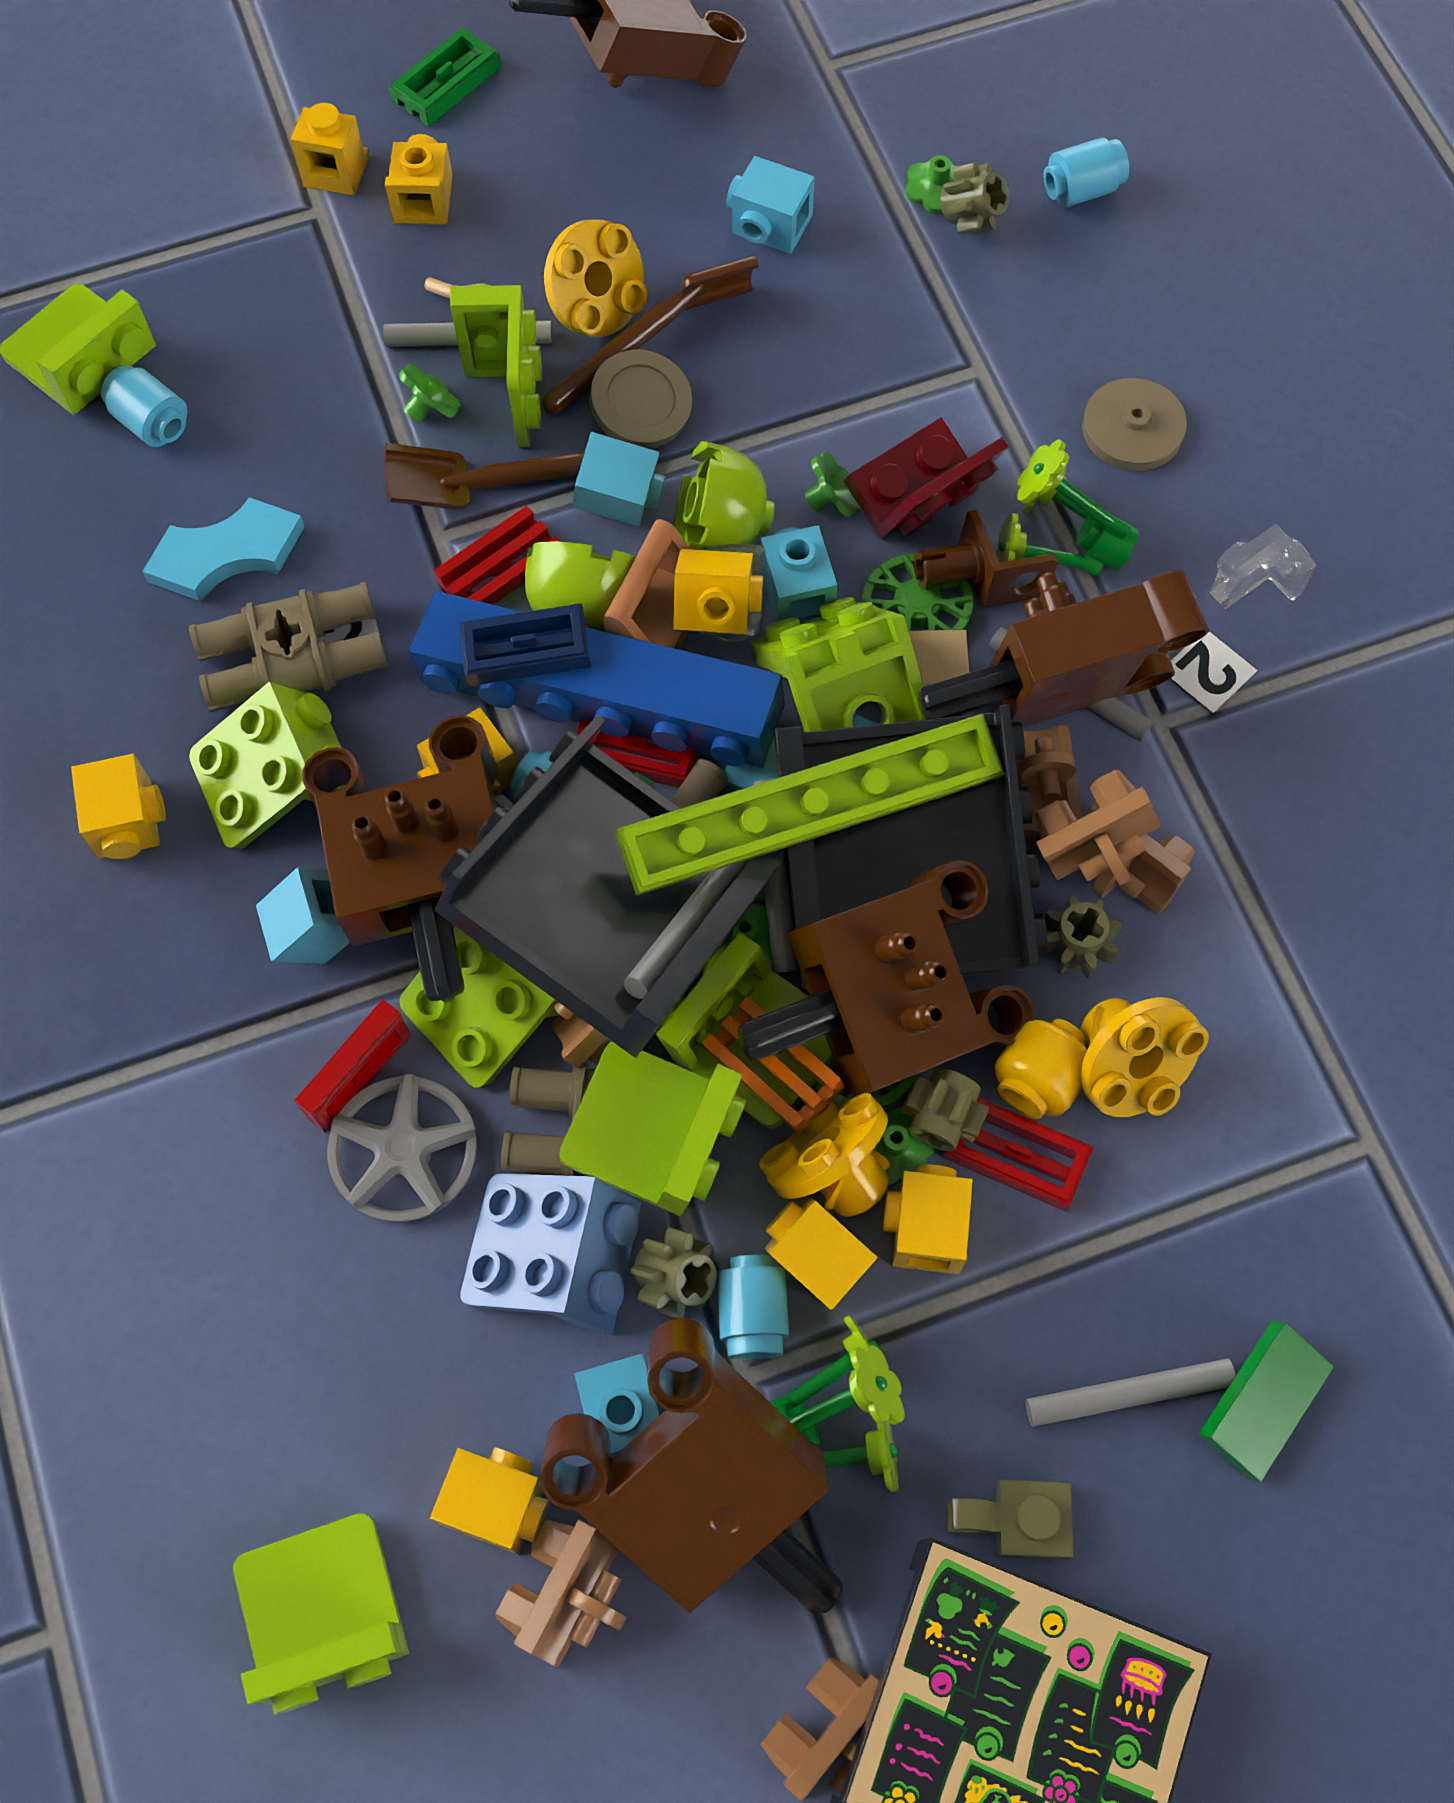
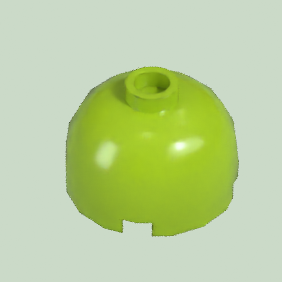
M701 441L694 449L690 458L701 463L695 477L683 475L674 511L673 526L692 550L746 553L753 546L757 536H766L772 525L775 507L773 501L767 500L766 482L758 465L746 454L730 447Z
M557 541L534 543L533 549L528 548L525 570V592L530 607L533 611L582 603L586 621L585 627L604 631L603 618L636 557L612 549V557L610 559L604 555L592 553L593 545Z

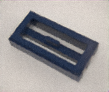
M582 603L460 622L464 675L468 686L591 667ZM572 627L570 632L536 637L534 634ZM511 637V641L475 646L476 642Z

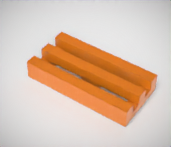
M747 996L738 1005L741 1011L734 1018L728 1015L720 1024L722 1030L715 1037L710 1034L702 1042V1045L722 1066L743 1074L740 1082L799 1135L845 1086L840 1077L802 1044L787 1049L785 1052L823 1085L817 1093L775 1055L759 1060L764 1067L805 1103L797 1112L727 1048L735 1040L738 1042L739 1039L738 1027L743 1022L766 1014L762 1008Z

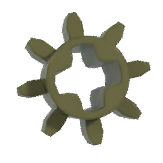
M976 162L954 167L953 175L955 181L944 184L941 192L940 203L943 215L951 224H957V232L959 234L970 231L973 234L995 230L996 221L994 216L1005 213L1009 203V190L1005 179L998 172H992L991 163L978 166Z
M1072 894L1068 898L1063 914L1057 910L1048 909L1044 919L1046 929L1051 931V933L1047 934L1048 944L1045 953H1053L1058 962L1057 973L1062 974L1067 968L1082 970L1083 975L1088 979L1092 977L1096 969L1097 958L1105 963H1113L1119 948L1108 940L1117 937L1122 923L1118 920L1109 921L1107 914L1103 910L1104 900L1099 899L1094 904L1079 902L1078 898ZM1078 931L1087 935L1083 942L1073 938Z
M943 1068L935 1069L930 1081L916 1076L901 1109L902 1113L914 1117L909 1133L919 1141L943 1151H955L960 1139L973 1144L989 1111V1107L976 1103L981 1090L980 1086L958 1072Z
M673 1227L667 1228L664 1242L646 1238L643 1241L644 1247L639 1251L634 1267L631 1268V1273L634 1274L637 1284L642 1288L637 1296L638 1302L657 1308L658 1312L676 1319L683 1318L686 1305L704 1307L707 1304L706 1300L715 1288L718 1273L713 1261L708 1257L713 1246L710 1243L694 1239L692 1233Z

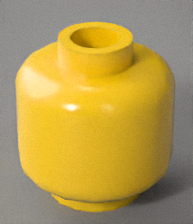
M1054 1019L1052 1023L1044 1020L1028 1021L1013 1039L1016 1042L1007 1045L994 1064L996 1078L1000 1082L997 1087L998 1093L1009 1106L1032 1119H1040L1043 1115H1062L1070 1108L1082 1091L1081 1068L1087 1052L1085 1047L1087 1039L1076 1026L1063 1019Z

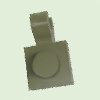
M999 1480L995 1483L996 1502L981 1499H952V1502L946 1503V1532L957 1534H996L997 1557L1067 1560L1074 1557L1070 1482Z

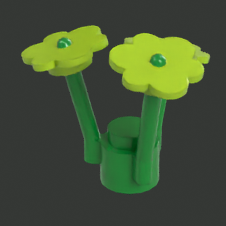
M1058 439L1050 446H1040L1031 456L1028 468L1020 474L1017 480V485L1020 487L1017 499L1023 504H1027L1022 513L1027 515L1036 501L1047 507L1051 499L1054 498L1085 519L1076 538V545L1083 548V555L1027 544V534L1021 531V525L1018 523V514L1010 513L1008 521L1003 522L999 534L996 551L999 562L1053 553L1057 558L1058 564L1080 568L1095 577L1099 575L1103 566L1114 571L1119 570L1126 563L1136 545L1139 529L1114 517L1065 480L1066 476L1064 475L1069 454L1064 451L1066 444Z
M847 1315L843 1319L852 1334L842 1340V1343L848 1353L789 1394L769 1402L815 1446L819 1445L820 1442L815 1423L858 1404L864 1412L870 1413L877 1422L878 1430L866 1432V1446L822 1451L825 1457L826 1468L869 1462L872 1475L884 1474L886 1488H889L891 1493L898 1492L899 1482L896 1467L898 1449L894 1445L891 1424L897 1425L905 1418L904 1407L899 1397L902 1392L901 1384L895 1373L889 1370L886 1358L878 1348L877 1343L874 1340H868L853 1317ZM852 1369H855L849 1376L850 1389L810 1408L802 1404Z

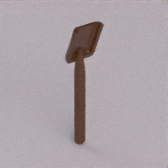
M749 256L686 275L682 281L680 291L658 303L547 392L542 400L545 411L550 414L560 413L591 388L594 375L604 361L623 351L638 350L668 326L683 310L693 309L752 292L753 269L759 266L756 256Z
M386 443L383 461L387 500L393 503L462 510L470 502L469 488H497L577 477L585 452L491 464L467 471L465 458L458 452Z

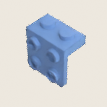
M501 1173L494 1175L488 1182L461 1288L460 1297L462 1302L478 1309L550 1314L588 1332L613 1335L617 1312L623 1301L624 1281L632 1244L638 1233V1217L642 1202L591 1176Z

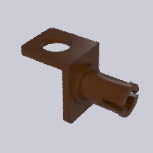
M972 510L966 513L958 545L929 551H916L913 563L916 580L920 579L918 585L921 589L969 580L975 587L982 607L988 608L1030 600L1032 598H1040L1041 593L1036 583L1037 578L1044 573H1055L1058 561L1055 554L1050 553L1000 563L978 511ZM1024 573H1038L1037 577L1025 586L1017 588L1008 587L1016 577Z

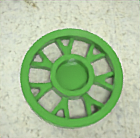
M904 554L884 562L867 579L863 590L862 603L872 602L875 607L904 615L908 631H911V627L923 628L927 626L929 630H966L970 623L974 601L969 582L962 580L931 586L928 589H921L918 585L920 579L916 580L914 554ZM906 569L912 579L900 583L892 573ZM956 586L961 594V597L944 599L940 591ZM875 588L895 592L894 600L871 598ZM940 610L946 611L959 619L952 629L937 619Z

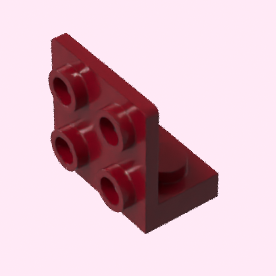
M940 417L850 473L843 482L881 540L898 529L906 537L929 522L934 517L932 514L946 504L951 508L980 488L979 484L999 470L994 461L1009 446L1004 438L1001 437L968 458L943 418Z

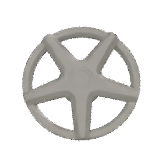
M404 1074L401 1077L378 1081L361 1090L344 1106L339 1115L334 1117L331 1123V1133L327 1148L328 1166L338 1191L355 1209L369 1217L382 1221L410 1222L428 1217L440 1211L462 1191L475 1165L477 1135L469 1111L451 1090L435 1081L417 1077L413 1074ZM398 1090L392 1122L388 1126L383 1127L352 1119L369 1101L382 1094ZM418 1091L432 1094L444 1101L456 1113L460 1122L422 1128L418 1123ZM343 1137L372 1150L375 1154L374 1161L353 1189L348 1184L341 1165ZM466 1142L465 1158L461 1171L451 1187L442 1194L428 1165L431 1153L457 1143ZM397 1177L406 1178L425 1203V1206L411 1210L393 1211L376 1207L368 1202L391 1178Z

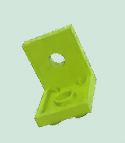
M845 597L822 605L819 608L821 616L800 623L798 617H791L771 623L764 628L766 636L750 641L756 664L774 673L782 674V677L788 679L804 732L854 727L853 716L856 709L868 701H875L881 710L879 725L927 720L922 714L918 700V691L924 687L907 624L902 614L875 607L872 602L855 603L854 597Z

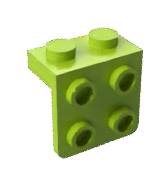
M74 284L2 342L0 354L6 363L68 412L75 415L101 393L102 384L110 372L122 365L133 366L153 349L156 343L138 301L123 289L106 302L85 285Z
M477 284L474 286H451L450 309L465 378L507 377V389L518 448L530 447L531 429L541 428L539 393H535V381L542 380V357L540 346H536L535 310H525L521 285L491 286Z
M269 681L192 747L189 755L190 762L225 846L243 849L302 800L312 801L302 781V770L307 760L316 752L325 748H342L330 723L332 720L330 710L318 696ZM341 785L335 788L332 792L339 791L343 789L346 785Z
M455 927L453 931L465 985L463 993L455 996V1000L449 1002L441 1000L430 1001L425 996L421 972H419L401 994L399 1003L402 1011L470 1086L474 1088L485 1087L491 1084L546 1017L560 1015L554 1007L558 1001L459 928Z
M739 932L728 947H720L704 967L702 979L687 997L683 996L662 1023V1028L656 1035L676 1063L684 1069L710 1079L716 1065L720 1063L705 1050L702 1042L710 1034L715 1037L722 1030L720 1024L728 1015L734 1018L741 1011L738 1005L747 996L766 1013L810 996L773 972L761 947ZM825 1035L802 1043L804 1047L826 1066L833 1060ZM736 1040L727 1048L793 1109L801 1101L796 1094L759 1061H750ZM785 1051L774 1054L810 1088L812 1087L816 1079ZM741 1082L739 1083L735 1095L747 1100L743 1112L768 1129H775L782 1125L784 1122Z
M610 1042L604 1049L559 1152L560 1161L564 1166L586 1176L596 1177L609 1186L682 1216L691 1198L695 1197L705 1201L712 1186L720 1162L709 1158L718 1133L731 1138L747 1100L735 1095L743 1074L717 1064L711 1078L708 1079L643 1050L635 1059L614 1042Z
M357 1513L245 1552L236 1558L233 1565V1573L256 1666L255 1669L241 1673L248 1705L272 1704L274 1715L285 1713L319 1700L316 1688L345 1677L347 1689L388 1676L391 1674L389 1661L410 1654L376 1524L370 1516Z

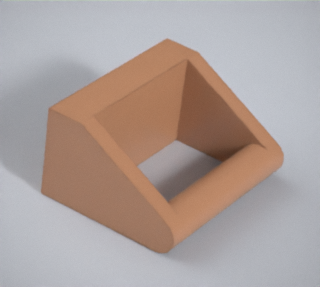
M661 519L654 522L603 618L605 632L678 650L681 649L689 631L673 630L674 579L680 549H690V547L671 523Z

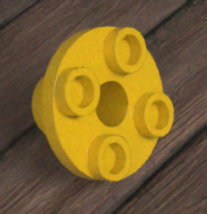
M581 220L564 229L551 246L544 270L545 292L554 315L567 329L582 336H609L621 330L632 319L634 314L644 309L648 293L644 285L643 262L640 252L632 239L631 232L626 226L607 220Z
M1121 998L1104 1000L1087 1013L1080 1029L1087 1039L1085 1047L1088 1049L1081 1068L1082 1089L1086 1097L1097 1109L1112 1117H1131L1147 1111L1153 1116L1162 1115L1172 1109L1178 1102L1181 1094L1180 1086L1188 1078L1199 1055L1206 1048L1209 1041V1033L1190 1010L1171 998H1150L1133 1005Z
M863 1093L837 1104L832 1100L799 1135L794 1132L786 1141L771 1148L762 1157L759 1166L767 1176L770 1185L782 1198L795 1199L820 1191L826 1198L824 1204L826 1211L834 1209L837 1214L845 1217L859 1215L878 1203L889 1185V1176L886 1170L890 1167V1163L886 1157L874 1150V1147L878 1144L886 1130L888 1123L887 1113L870 1093Z

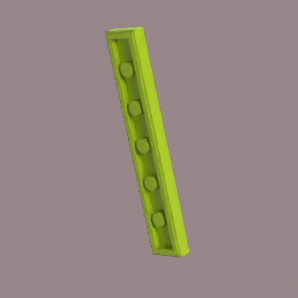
M980 714L618 828L615 831V835L637 896L993 781L1005 774L984 715Z

